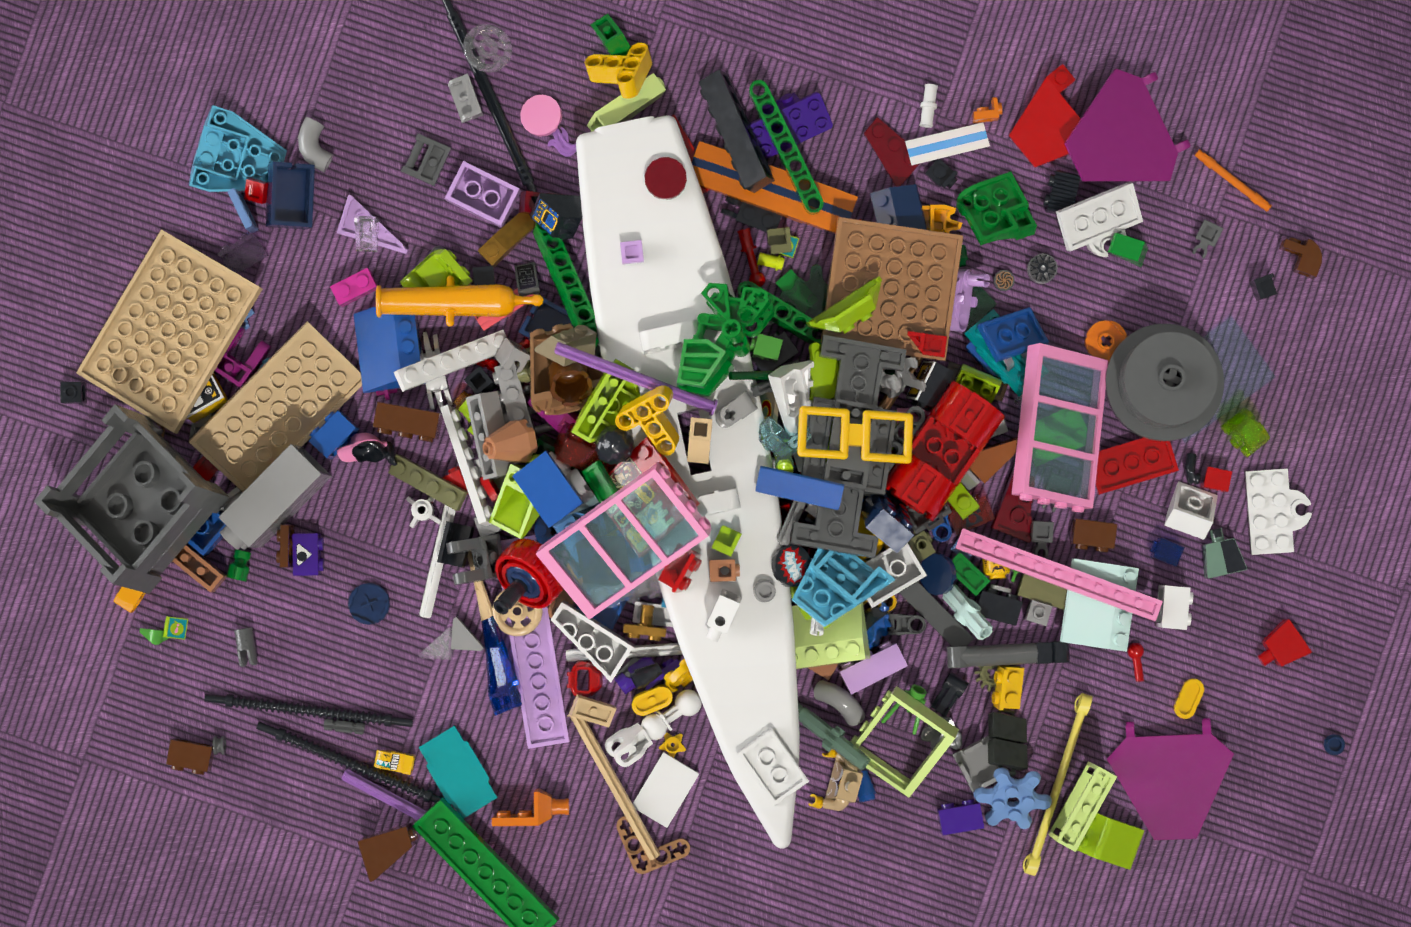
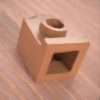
M735 559L709 560L710 582L736 581V577H740V564H735ZM724 566L728 567L729 573L727 575H723L720 572L721 568Z

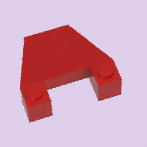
M1063 64L1045 78L1009 134L1011 140L1034 168L1069 155L1064 143L1081 119L1061 95L1076 80Z

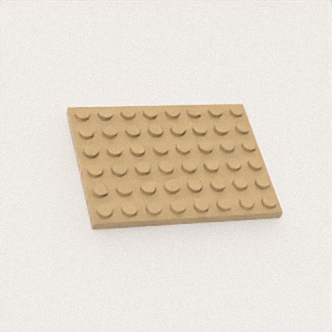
M161 229L76 373L177 434L263 289Z

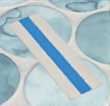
M983 122L905 141L911 165L990 146Z

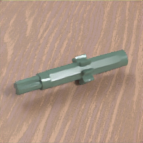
M798 703L799 722L823 741L822 747L828 752L835 750L861 771L869 764L871 759L844 737L845 731L838 725L832 728L815 713Z

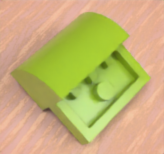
M963 363L955 382L992 403L1002 380Z

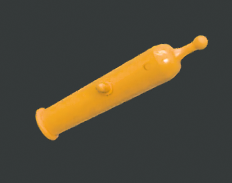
M452 275L447 277L446 286L382 288L381 285H377L376 315L378 318L382 314L446 316V324L450 327L454 325L455 316L502 317L512 313L515 306L522 304L541 306L544 301L543 297L539 294L518 296L514 294L512 288L502 284L455 286V278Z

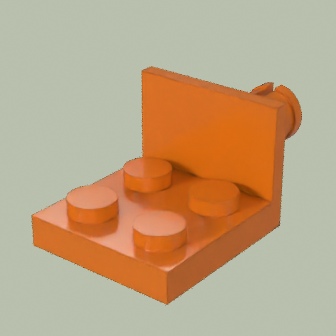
M538 788L534 791V814H532V810H519L518 814H511L510 810H500L492 817V826H539L550 820L553 815H569V798L555 799L551 794Z

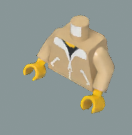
M831 750L829 753H822L824 757H836L825 799L811 794L810 796L815 798V802L813 804L808 803V805L817 809L823 806L825 809L842 811L849 803L856 802L863 773L835 750Z

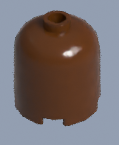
M554 361L551 362L548 376L552 397L562 402L564 406L582 404V400L587 398L588 395L590 396L593 389L588 367L578 362L565 367Z

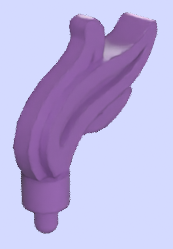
M563 127L560 128L562 134L557 128L553 132L554 139L548 142V147L554 146L561 155L571 157L576 152V143H569L568 133Z

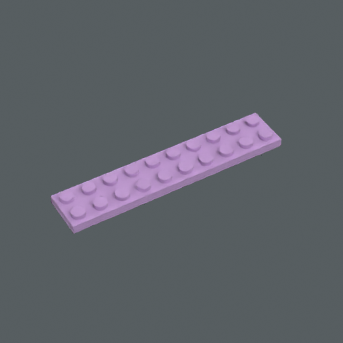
M535 535L524 537V539L537 541ZM520 538L501 540L502 551ZM527 606L528 611L534 610V608ZM515 607L513 610L514 614L520 615L521 609ZM548 607L542 608L541 621L531 633L524 636L509 635L528 749L570 742ZM528 616L521 621L523 626L531 622ZM509 617L507 618L508 625L513 627L516 622L512 621Z

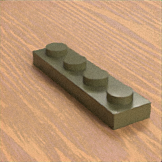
M396 454L395 460L397 465H391L389 474L455 511H460L468 493L466 490L401 454Z

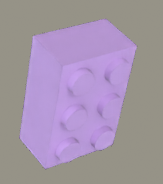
M463 161L445 196V200L502 228L521 190Z
M888 640L878 646L879 650L873 653L870 651L871 659L845 662L840 665L841 669L838 672L851 695L908 666L897 643H891Z

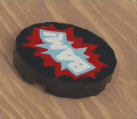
M790 544L780 547L772 558L771 568L773 575L785 587H797L805 575L811 559L806 550L799 545Z

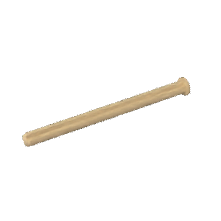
M570 716L649 860L659 857V850L587 721Z

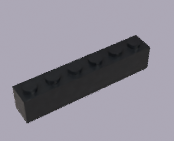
M719 69L699 81L701 86L700 93L708 102V111L715 118L717 123L715 125L716 130L725 141L723 146L732 157L731 164L739 173V182L743 189L755 193L774 182L775 179L729 75Z

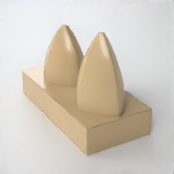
M576 695L569 714L571 717L609 727L617 708L611 704Z

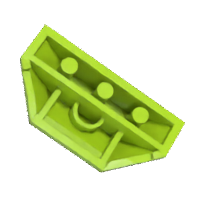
M875 277L806 322L809 327L836 333L843 331L845 334L855 328V322L858 320L864 322L873 316L871 312L876 309L882 282L881 277Z
M617 359L613 361L615 364L634 370ZM604 372L582 408L571 432L589 443L597 441L603 429L607 426L616 425L615 419L621 407L640 397L638 385Z

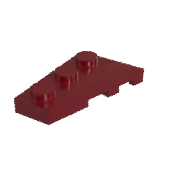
M877 117L864 132V136L876 156H878L887 174H889L895 187L901 186L919 164L911 165L905 140Z
M1013 469L991 528L1030 543L1031 503L1033 499L1032 501H1024L1019 499L1020 496L1012 495ZM1030 476L1029 487H1033L1034 477Z

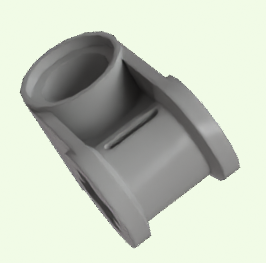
M745 391L717 412L716 422L720 427L728 428L740 419L747 417L757 410L758 407L747 391ZM729 414L730 418L726 420L724 416Z

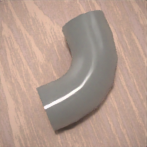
M305 117L298 135L299 151L306 162L315 165L317 170L325 173L332 161L333 154L324 150L319 144L318 139L324 126L309 117Z
M821 680L816 684L814 688L815 699L825 702L838 710L848 725L855 726L864 720L865 712L848 691L825 680Z

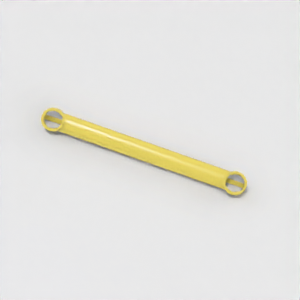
M1081 693L1075 700L1074 708L1077 714L1050 795L1052 804L1050 808L1045 810L1032 853L1027 855L1023 861V869L1026 874L1035 876L1041 861L1040 854L1084 717L1087 716L1092 703L1091 695Z

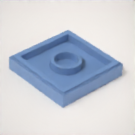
M234 188L228 190L227 192L245 229L250 233L258 231L259 228L242 193Z

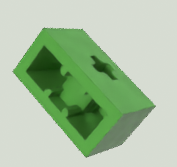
M759 334L757 338L753 337L750 351L753 352L752 357L777 363L783 340Z

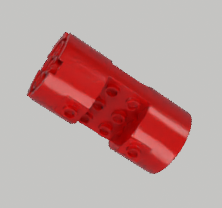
M952 381L912 439V461L909 464L896 463L887 477L886 490L891 489V495L921 515L927 513L925 518L933 522L1005 418L1004 414L975 392Z

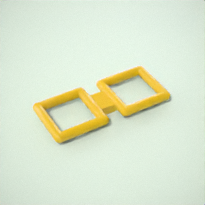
M801 406L799 408L797 454L800 457L845 460L848 458L849 446L861 447V459L863 461L909 464L912 461L913 415L911 413L865 410L862 416V424H851L850 411L845 408ZM807 415L841 417L840 451L806 448ZM871 419L905 421L903 455L870 453Z

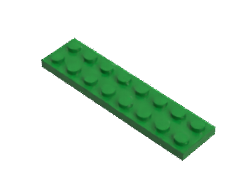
M443 797L412 825L509 927H552L559 920V917Z

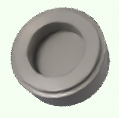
M761 581L755 585L753 592L758 601L769 602L775 597L776 589L771 582Z

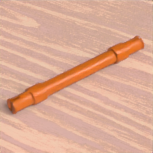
M1201 149L1194 155L1205 166L1215 171L1250 198V201L1266 212L1271 208L1272 205L1260 194L1246 186L1219 165L1215 159L1201 151Z

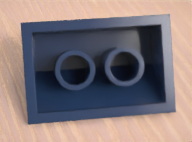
M917 184L889 187L870 193L877 223L927 230Z

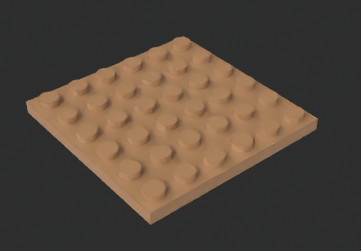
M838 217L825 310L875 277L880 276L882 282L876 309L871 312L872 317L864 322L858 320L854 323L855 328L845 334L843 331L836 333L822 330L820 343L822 342L823 335L906 349V356L946 361L963 235ZM907 332L947 336L945 358L923 355L907 335Z

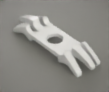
M424 332L423 339L426 353L423 354L422 351L423 360L441 354L437 334L433 335L435 351L432 352L428 334ZM445 376L426 383L431 410L435 409L432 392H435L439 408L444 406L441 390H444L449 406L453 405Z

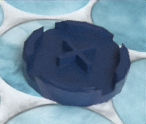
M942 553L932 554L925 558L921 566L927 576L920 579L924 589L933 595L947 594L952 590L953 582L956 580V568L952 560Z
M366 583L361 584L352 591L349 596L348 607L355 620L362 624L371 625L380 622L386 617L390 609V599L384 588L377 584Z

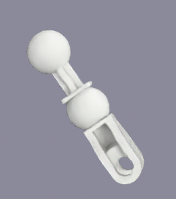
M683 690L676 696L675 705L664 713L657 710L655 711L657 714L647 715L642 720L641 726L636 723L629 728L617 731L605 742L607 753L613 756L620 766H630L644 755L646 749L653 744L651 740L661 739L666 734L667 729L672 731L669 725L681 715L693 716L699 712L702 705L699 694L694 690ZM615 742L621 743L615 750H612L611 747ZM629 752L628 758L621 760V755Z

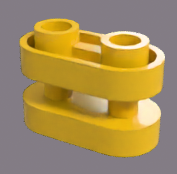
M659 684L634 696L632 709L640 716L653 713L667 707L671 703L672 692L665 684Z

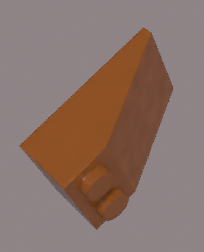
M1018 437L984 447L970 467V470L985 484L1016 454Z

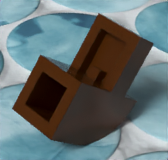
M1290 237L1289 240H1283L1279 249L1298 256L1293 272L1311 279L1316 278L1322 264V252L1319 246L1309 238L1304 241L1303 245H1301L1300 240Z

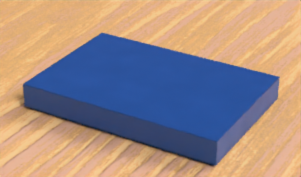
M1030 307L982 322L977 326L996 362L1026 353L1028 345L1038 343L1047 345L1049 343Z
M548 451L542 453L512 476L548 528H551L584 504Z

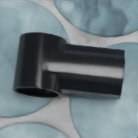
M950 672L941 686V691L930 707L946 717L957 698L959 699L963 695L969 683L953 672Z

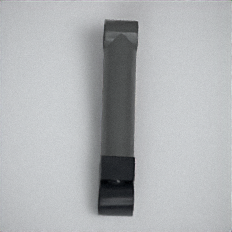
M1060 641L947 647V668L1070 662L1069 643Z

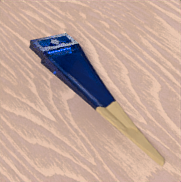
M469 551L467 558L470 570L472 571L475 570L472 552ZM480 581L474 582L484 636L488 697L496 716L522 706L521 695L516 687L519 685L500 628L494 619L492 606L484 583Z

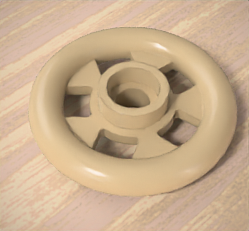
M503 590L501 593H499V595L496 597L495 601L498 600V597H499L505 590ZM517 602L509 609L507 614H499L494 609V606L492 613L494 622L501 631L511 636H524L531 633L539 625L543 610L534 608V610L528 611L527 606ZM515 607L521 609L520 615L514 614L513 610ZM528 616L531 622L523 626L521 621ZM508 617L516 622L513 627L505 623Z

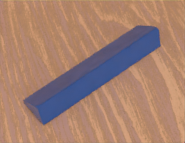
M760 466L755 491L839 510L845 484Z

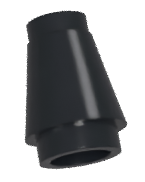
M656 662L655 664L633 670L634 672L630 674V677L637 689L641 687L644 689L663 672Z

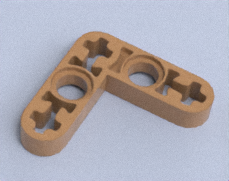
M622 816L617 821V831L633 869L638 874H646L687 856L690 852L689 842L684 838H678L657 847L658 850H664L668 855L664 862H659L656 858L649 860L645 853L641 854V858L643 861L648 862L646 869L637 868L636 865L639 863L637 856L633 859L632 855L638 854L642 850L644 851L641 844L638 850L633 851L629 849L628 842L631 839L638 840L636 835H631L625 839L623 835H628L625 828L621 829L620 826L623 824V820H626V822L628 820L625 816ZM629 826L630 832L633 833L632 827ZM678 842H681L682 845L686 844L687 847L684 849V853L681 854L680 851H676L673 853L676 857L671 858L668 846H671L673 850L677 848Z

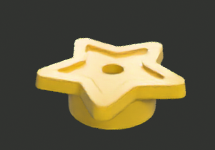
M666 732L664 735L665 742L659 746V749L667 751L674 758L677 752L686 751V748L681 743L683 735L672 736Z

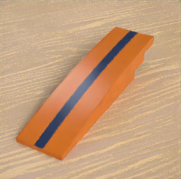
M701 141L698 142L692 159V165L700 186L771 211L801 224L804 223L821 230L824 229L836 234L838 217L851 218L858 196L814 181L824 204L819 213L809 214L804 209L786 170L768 165L775 181L753 193L743 189L741 186L739 173L733 168L731 164L732 157L725 149ZM801 180L799 188L806 191L810 189V183L807 180ZM810 199L808 206L813 210L818 209L819 202L816 199Z

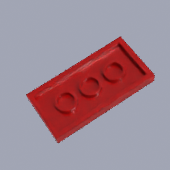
M1140 438L1099 451L1095 484L1097 494L1100 495L1179 471L1170 441H1153Z

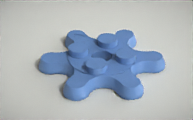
M998 768L994 771V778L997 784L993 788L982 787L974 791V798L979 803H987L992 806L991 810L985 815L986 822L991 826H995L1001 820L1009 818L1011 821H1016L1021 829H1027L1032 823L1029 812L1034 809L1046 810L1052 804V798L1049 795L1038 794L1034 791V788L1041 781V775L1036 771L1028 772L1021 779H1014L1006 768ZM1009 798H1018V801L1008 802Z

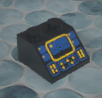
M539 193L530 214L531 219L553 238H560L562 240L573 239L582 220L581 198L576 195Z

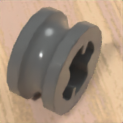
M225 736L221 738L213 737L214 755H218L219 752L222 755L226 754Z

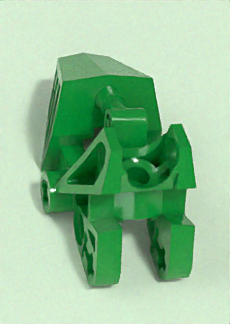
M709 283L701 294L707 300L706 304L714 314H699L697 317L699 325L696 334L693 335L692 339H684L677 378V387L679 389L709 397L728 377L729 372L735 370L732 364L735 356L744 357L750 351V344L746 336H758L775 314L774 306L770 302V297L765 290L743 286L741 298H736L730 295L727 284ZM716 288L719 290V293L714 292L709 298L708 291L710 289ZM755 322L757 323L755 331L749 332L746 330V327L752 326ZM706 329L722 331L715 343L704 338Z

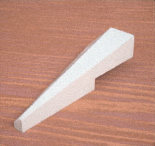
M810 360L780 366L768 375L799 472L802 471L804 458L797 454L799 408L801 406H812V401L809 400L810 387H813L810 373L811 368L814 367V361ZM807 415V432H808V426H809L810 415Z

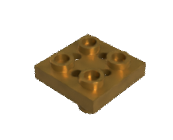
M641 604L640 623L637 625L625 623L623 633H628L627 637L640 638L641 635H649L648 640L661 641V637H666L667 628L654 627L652 622L655 606Z

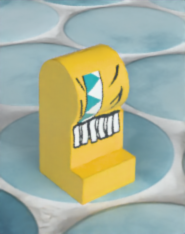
M377 750L374 767L411 775L416 755Z

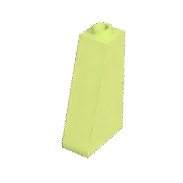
M654 73L645 79L637 96L626 99L620 95L596 111L587 124L588 128L593 132L599 127L629 121L663 95L666 90L664 82L659 77H656Z

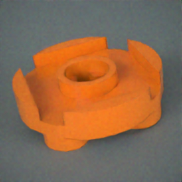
M1099 321L1089 328L1084 343L1090 356L1110 360L1115 349L1127 335L1124 328L1117 322ZM1102 336L1105 338L1109 336L1111 338L1109 341L1111 343L1110 346H1103L1101 344Z

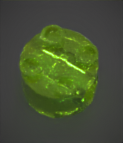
M1244 407L1220 427L1226 435L1231 436L1229 441L1235 449L1240 448L1243 455L1248 458L1270 440V436L1264 426L1255 420L1256 417Z

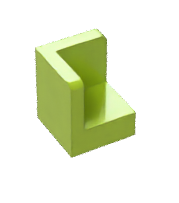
M723 525L712 545V549L731 557L742 533Z

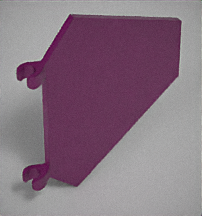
M1119 69L1113 70L1064 143L1082 181H1171L1178 153L1190 148L1191 145L1188 140L1180 141L1174 145L1149 94L1146 85L1158 80L1156 72L1149 73L1140 78Z
M1210 718L1202 719L1203 734L1135 736L1134 722H1126V738L1107 758L1154 840L1197 839L1234 755L1227 746L1211 733Z

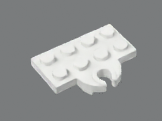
M1127 182L1056 211L1066 250L1073 251L1086 245L1093 254L1102 257H1108V252L1104 250V243L1108 240L1111 242L1114 233L1126 236V228L1143 222L1132 182Z
M1288 469L1246 471L1245 483L1251 555L1294 552L1293 531L1304 527L1312 513L1307 512L1300 516L1296 513L1295 508L1300 503L1305 506L1311 505L1310 500L1298 490L1289 489Z

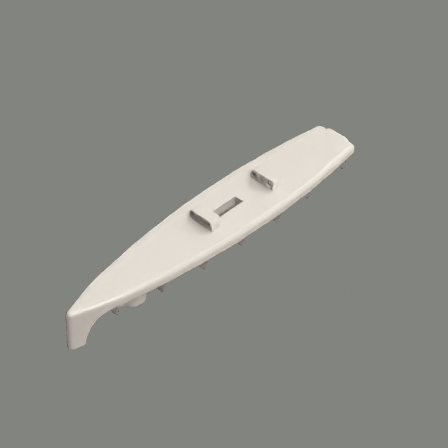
M670 115L657 118L649 116L599 127L593 132L584 133L577 137L576 152L582 222L601 358L610 362L617 359L633 368L636 372L677 387L684 339H692L693 335L696 334L699 325L697 320L699 314H714L706 304L707 300L702 296L701 292L709 283L727 284L730 295L733 297L735 295L714 225L677 121ZM661 157L676 159L683 165L686 171L687 182L685 189L679 196L671 200L655 198L649 193L645 185L644 175L647 167L652 161ZM641 240L644 262L623 265L620 242ZM716 288L710 289L708 291L709 298L714 292L719 293V290ZM706 329L704 338L715 343L722 331ZM750 351L744 357L735 356L732 361L735 368L734 371H754ZM727 377L709 397L699 395L712 401L714 399L718 400L712 416L707 411L673 398L668 409L663 412L679 435V442L674 453L668 456L665 455V457L700 503L697 506V511L702 517L704 516L709 520L712 529L707 538L691 548L702 554L700 557L702 563L696 572H692L689 577L692 581L686 591L674 593L671 591L672 587L658 580L664 568L656 572V577L682 654L724 758L773 844L780 849H784L789 846L792 838L796 791L774 806L737 752L772 728L799 766L800 732L790 587H785L779 580H776L771 568L773 556L776 555L780 547H783L777 541L782 529L779 497L755 491L760 466L774 469L760 396L754 397L753 391H751V386L757 383L756 380H729V377ZM638 385L640 396L651 391ZM747 391L758 409L728 428L720 427L716 422L717 412L731 403L730 401ZM658 396L660 400L666 401L663 397ZM641 406L642 409L648 410L645 406ZM698 410L700 418L713 419L709 454L712 471L691 475L678 414ZM727 414L724 418L727 420L730 418V415ZM652 423L655 427H660L658 424ZM640 425L628 430L632 434L634 448L648 437ZM664 440L667 444H672L670 441ZM684 518L657 544L668 556L674 551L678 542L685 544L698 534ZM723 525L742 533L731 557L712 549V545ZM651 549L649 554L654 566L661 560ZM735 559V564H740V577H736V581L710 582L709 560ZM724 566L721 568L720 572L723 575H727L729 573L728 567ZM769 581L775 586L776 594L771 601L760 602L755 598L753 591L758 582ZM725 589L741 596L742 600L727 633L722 632L718 642L706 637L710 629L707 623L722 590ZM718 616V620H725L724 617Z

